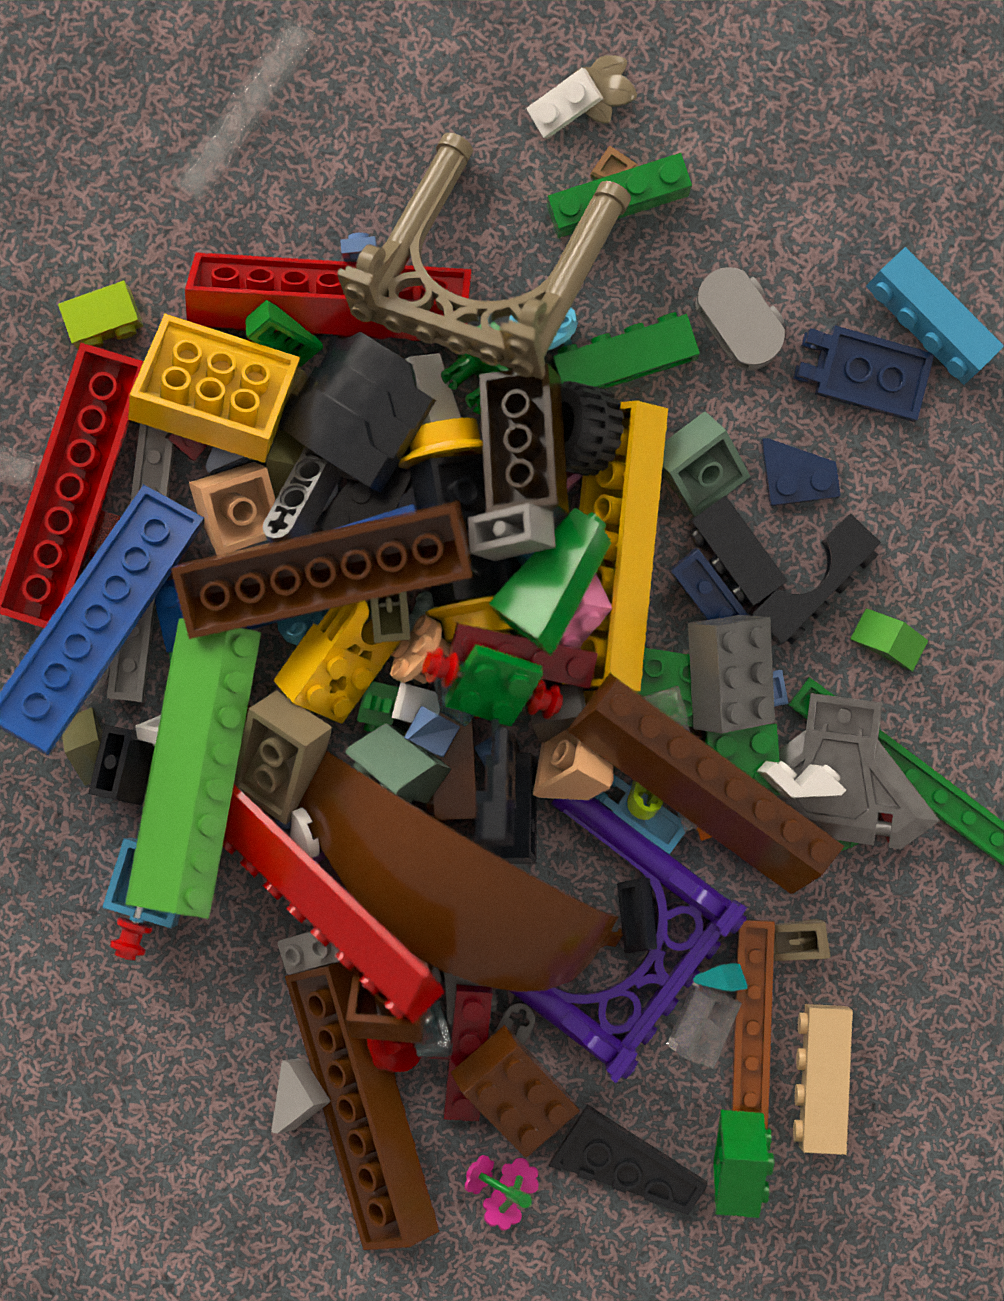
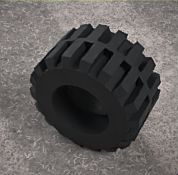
M565 381L561 384L566 472L584 476H595L599 474V471H604L608 468L609 461L612 462L616 457L615 452L617 448H620L622 442L620 438L624 431V426L622 425L624 416L623 411H620L621 404L618 399H615V394L611 391L577 382Z

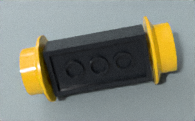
M454 418L423 424L409 445L410 453L403 457L398 465L400 468L410 469L418 510L460 501L469 542L468 518L486 514L483 440H480L477 419ZM470 553L471 578L431 586L434 607L438 608L426 611L425 615L441 621L445 641L452 642L456 622L501 632L514 630L505 624L489 605V602L513 577L510 558L493 561Z

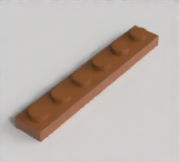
M745 920L737 932L736 963L741 966L748 988L735 991L731 1111L764 1113L765 1128H768L775 922L771 920Z

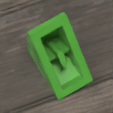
M867 608L864 610L850 638L855 643L913 672L929 641L905 622Z

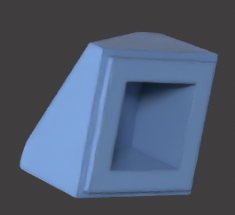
M421 706L404 738L443 757L460 726Z

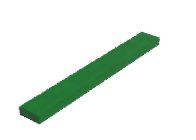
M810 677L807 678L788 704L790 708L806 720L808 718L811 693L834 696ZM879 729V742L935 815L1004 867V822Z

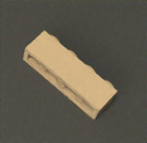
M805 1004V1013L799 1012L798 1033L804 1034L803 1048H798L796 1054L797 1070H802V1082L795 1086V1105L800 1106V1120H794L793 1139L794 1142H799L800 1149L806 1153L847 1155L853 1010L848 1006Z

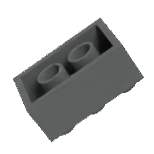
M736 615L688 623L693 729L727 733L775 723L770 617Z

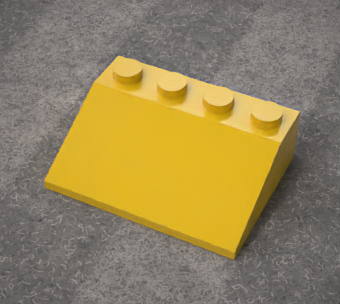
M164 314L130 393L128 420L265 463L280 423L300 357Z

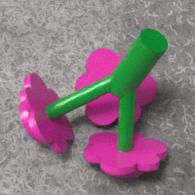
M482 1155L468 1168L464 1188L467 1192H472L476 1195L481 1192L482 1187L488 1185L497 1189L493 1191L490 1198H486L483 1201V1208L486 1210L484 1220L488 1225H498L501 1230L506 1231L511 1227V1224L519 1223L522 1218L521 1211L517 1208V1205L524 1209L531 1205L532 1198L529 1194L535 1193L538 1190L539 1182L536 1178L539 1172L536 1167H529L526 1159L516 1158L512 1165H503V1175L499 1182L492 1178L493 1174L491 1171L494 1167V1161L490 1160L488 1156Z

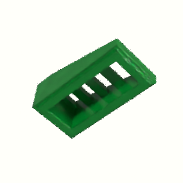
M265 300L245 320L248 339L300 357L299 367H302L323 349V343L268 300ZM300 343L303 344V346L299 348L297 351L294 350V348L297 347Z

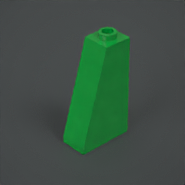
M574 508L554 530L555 548L534 552L489 602V605L505 624L548 655H551L557 648L612 543L604 531L606 524L596 514L590 512L586 515L577 508Z

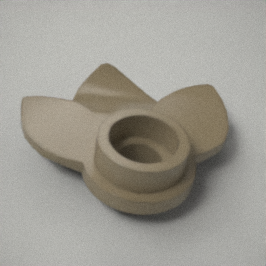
M606 55L598 58L591 67H582L587 70L603 97V100L585 112L593 121L609 124L612 116V107L626 105L637 98V92L633 84L625 76H622L628 61L621 56Z

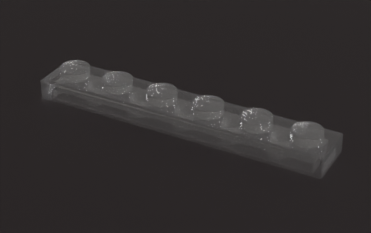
M291 16L287 18L172 183L173 188L202 207L318 41V34Z

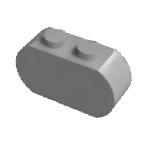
M725 267L713 271L703 280L696 296L695 310L735 367L743 370L761 369L776 357L783 345L785 329L782 326L784 323L783 317L775 306H768L762 297L764 295L763 288L754 277L749 278L745 271L741 269Z

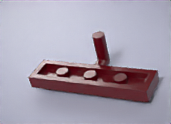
M456 622L449 655L452 652L457 653L459 661L466 662L474 646L479 645L541 665L543 671L541 679L589 689L598 653L595 651L558 644L555 651L548 655L523 636Z
M456 985L450 1045H439L438 1031L436 1029L429 1028L425 1031V1033L432 1034V1040L424 1042L426 1056L430 1059L449 1060L443 1110L444 1120L479 1121L480 1111L463 1095L450 1072L488 1040L493 996L492 987Z

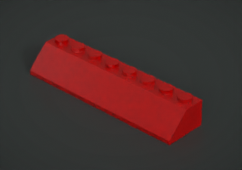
M195 253L185 287L187 321L208 328H234L235 330L245 331L247 316L265 300H268L278 306L312 335L319 333L351 337L358 332H362L368 337L376 339L401 338L410 341H421L414 335L405 332L395 333L384 325L373 321L363 322L352 315L337 273L340 269L345 270L347 266L356 269L357 262ZM405 265L401 274L415 272L414 266ZM424 266L429 276L438 285L453 294L470 299L471 269ZM423 286L406 287L399 293L398 297L414 302L423 298L426 291ZM434 298V305L429 311L444 316V312L437 307L436 299Z
M80 343L0 587L1 615L44 628L78 580L130 422L128 420L130 393L144 361Z
M233 784L222 847L230 855L237 851L244 858L240 864L254 878L260 873L267 880L263 887L277 901L283 896L290 903L286 909L301 924L307 919L315 927L310 933L325 948L331 943L338 950L335 957L346 969L351 971L356 967L363 974L359 981L374 996L380 991L388 999L384 1004L385 1007L397 1019L400 1020L405 1015L414 1024L445 992L433 975Z

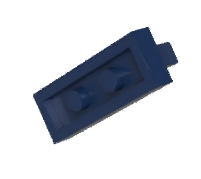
M693 549L668 569L706 620L748 615L699 549Z

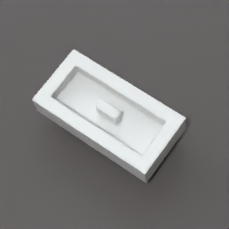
M581 68L526 109L543 138H549L603 100V97L587 70Z

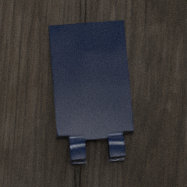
M836 325L832 327L830 334L812 328L808 330V333H804L801 346L813 350H821L817 367L800 362L799 366H795L792 380L817 384L815 395L912 422L918 420L934 358L932 353Z

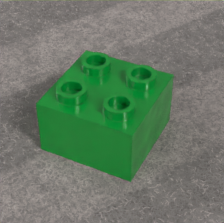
M720 1111L712 1166L715 1211L718 1215L759 1218L762 1203H768L769 1181H766V1175L773 1174L774 1154L768 1153L771 1147V1129L765 1128L764 1113Z

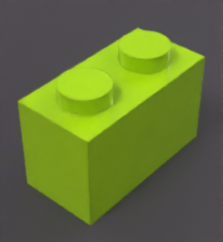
M124 280L58 304L71 343L77 349H79L80 343L100 348L104 345V340L115 336L118 340L134 336L137 333L136 329L143 327L130 287Z

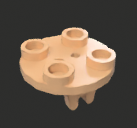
M425 614L421 615L410 632L411 640L400 641L391 654L394 657L390 675L394 679L405 683L414 678L425 684L427 682L426 674L422 672V667L426 655L429 652L433 653L436 648L440 647L443 650V656L448 658L451 644L441 637L442 627L438 621L431 619Z

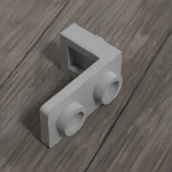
M310 932L278 941V947L287 974L297 973L338 961L335 957L338 950L331 943L325 948Z

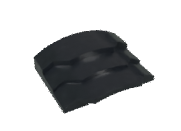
M358 332L344 341L337 337L335 338L319 367H314L299 394L292 393L284 407L279 427L368 487L382 492L437 400L417 388L413 364L362 332Z
M492 719L491 755H486L485 791H476L475 843L511 864H536L537 797L533 795L538 760L531 752L520 753L514 734L508 728H502L499 724V719Z

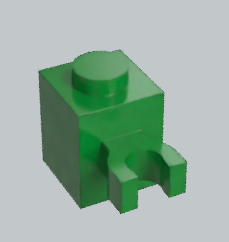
M372 681L363 694L357 721L365 723L363 730L373 732L385 723L394 726L395 719L392 718L399 687Z

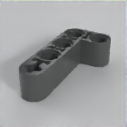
M305 446L263 523V532L269 543L311 534L340 477L352 480L357 479Z

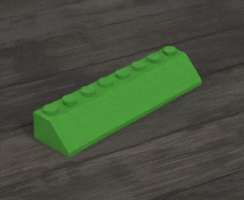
M179 619L126 905L209 919L261 632L237 628L189 639L184 619Z

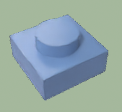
M353 233L348 235V239L340 240L344 261L358 260L361 251L368 244L377 246L375 236L369 237L368 233Z

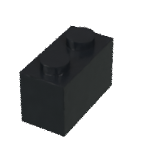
M104 725L88 794L142 805L155 749L153 743L137 739L135 730Z

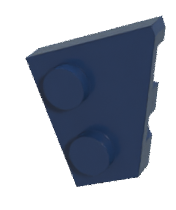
M769 438L761 440L770 506L833 499L841 496L835 461Z

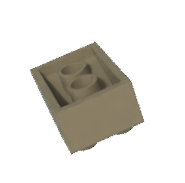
M274 691L249 708L239 751L234 785L254 804L286 825L290 822L292 811L297 809L326 753L332 727L303 707L292 703L288 697L279 691Z

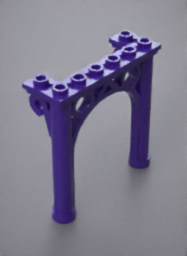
M593 797L589 800L554 798L551 802L552 806L561 813L564 812L634 865L646 878H650V885L655 894L658 910L656 928L658 949L648 951L642 962L629 976L605 990L592 993H573L554 987L546 991L509 992L604 1063L610 1079L617 1083L621 1076L627 1079L638 1064V1061L635 1060L638 1055L636 1048L640 1043L646 1045L657 1031V1027L654 1024L662 1014L667 1017L679 1001L675 996L683 985L686 988L692 985L694 982L693 978L700 973L696 968L703 958L711 959L719 949L721 942L718 941V938L721 934L725 937L729 932L735 934L747 918L743 913L747 907L734 899L733 901L727 899ZM661 884L686 902L688 906L679 905L667 910L666 898ZM681 913H686L693 917L695 928L688 939L680 943L674 942L667 933V920ZM701 915L709 920L704 928ZM663 941L667 947L673 950L683 951L687 949L669 975L663 966V958L666 952L660 950ZM653 964L656 973H646ZM648 983L660 985L642 1011L638 996L633 991L628 990L634 984L638 989ZM618 996H626L633 1002V1011L624 1023L614 1025L605 1016L607 1001ZM599 1002L598 1018L600 1023L598 1024L572 1003L590 1004ZM613 1033H624V1035L619 1040Z

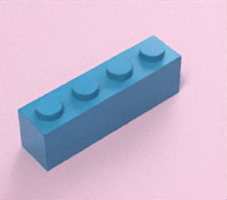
M906 247L888 262L866 285L873 293L875 299L883 303L898 319L900 324L907 328L923 344L924 348L932 353L947 368L948 372L963 385L976 375L1004 347Z

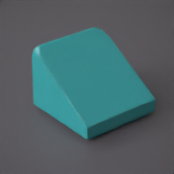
M737 963L719 965L693 978L695 984L724 991H738L748 988L741 966Z

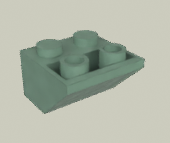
M387 723L352 744L345 753L355 760L353 767L369 778L373 775L380 781V785L409 803L417 800L427 804L451 770L449 766L429 750L404 738L406 735L404 730Z

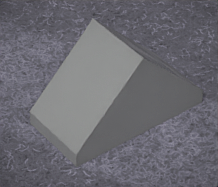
M305 1059L283 1060L281 1063L272 1133L278 1134L295 1130L331 1102Z

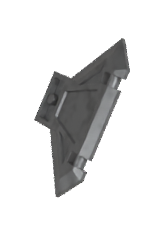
M811 693L806 730L779 750V759L796 773L797 776L794 780L810 764L821 765L822 767L826 764L841 777L838 783L846 791L838 796H777L786 798V803L836 840L874 845L875 835L890 837L889 848L902 849L939 822L938 817L878 740L883 703ZM878 813L893 814L892 823L877 821Z

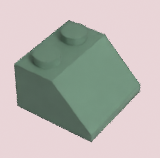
M705 411L665 441L662 476L694 517L751 477L727 430Z

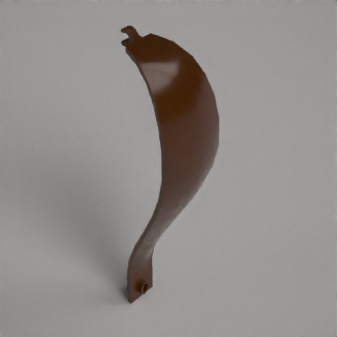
M248 704V708H247V713H246V718H245V724H246V720H247L249 708L252 707V706L249 705V704ZM326 750L297 809L303 808L310 816L312 823L307 824L310 832L315 839L318 838L320 848L351 896L410 953L446 973L481 986L514 992L546 991L571 982L592 962L600 948L605 946L616 947L623 937L622 929L619 928L617 932L611 931L619 918L618 916L592 907L507 862L424 813Z

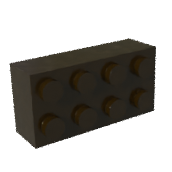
M549 364L544 366L545 375L543 379L531 375L524 377L512 369L479 375L486 513L531 503L552 511L553 517L569 515L560 376Z

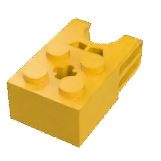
M366 601L330 608L319 625L312 624L273 680L292 703L343 724L400 643V641L374 643L372 619L364 625L369 615Z

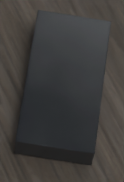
M639 878L617 883L625 954L658 949L650 878Z

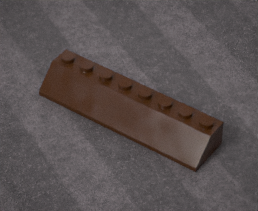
M460 501L188 561L171 568L189 639L472 577L468 535Z
M609 673L567 730L568 733L791 895L821 877L844 848L834 837L611 673Z
M337 961L286 975L285 980L311 1070L331 1101L323 1107V1112L363 1250L407 1248L440 1232L426 1186L425 1176L417 1155L416 1145L406 1117L405 1107L396 1083L395 1073L379 1070L374 1066L372 1055L367 1045V1039L350 1037L346 1018L354 968L349 971Z

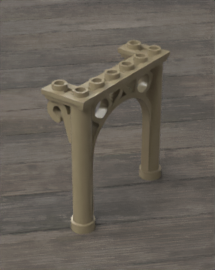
M445 133L436 146L437 153L386 243L382 248L370 244L366 245L358 257L356 269L347 266L345 270L340 269L337 276L350 311L360 321H373L384 325L392 332H405L414 335L424 343L432 344L434 342L448 347L454 353L460 355L467 353L478 357L489 365L496 366L499 364L511 368L521 376L529 377L531 375L543 379L545 375L544 357L616 220L625 213L631 202V196L624 187L615 182H601L554 270L541 285L532 291L515 298L500 301H479L458 296L438 285L429 276L422 264L421 257L422 246L430 228L473 154V148L465 138L455 133ZM411 257L415 272L401 274ZM423 286L426 291L423 298L414 302L398 297L399 293L406 287ZM434 298L436 299L437 307L444 312V316L429 311L434 305ZM512 315L518 321L510 320L508 324L502 323L500 331L490 327L494 320L504 316ZM482 316L480 320L482 329L466 324V322L470 321L479 322V318Z

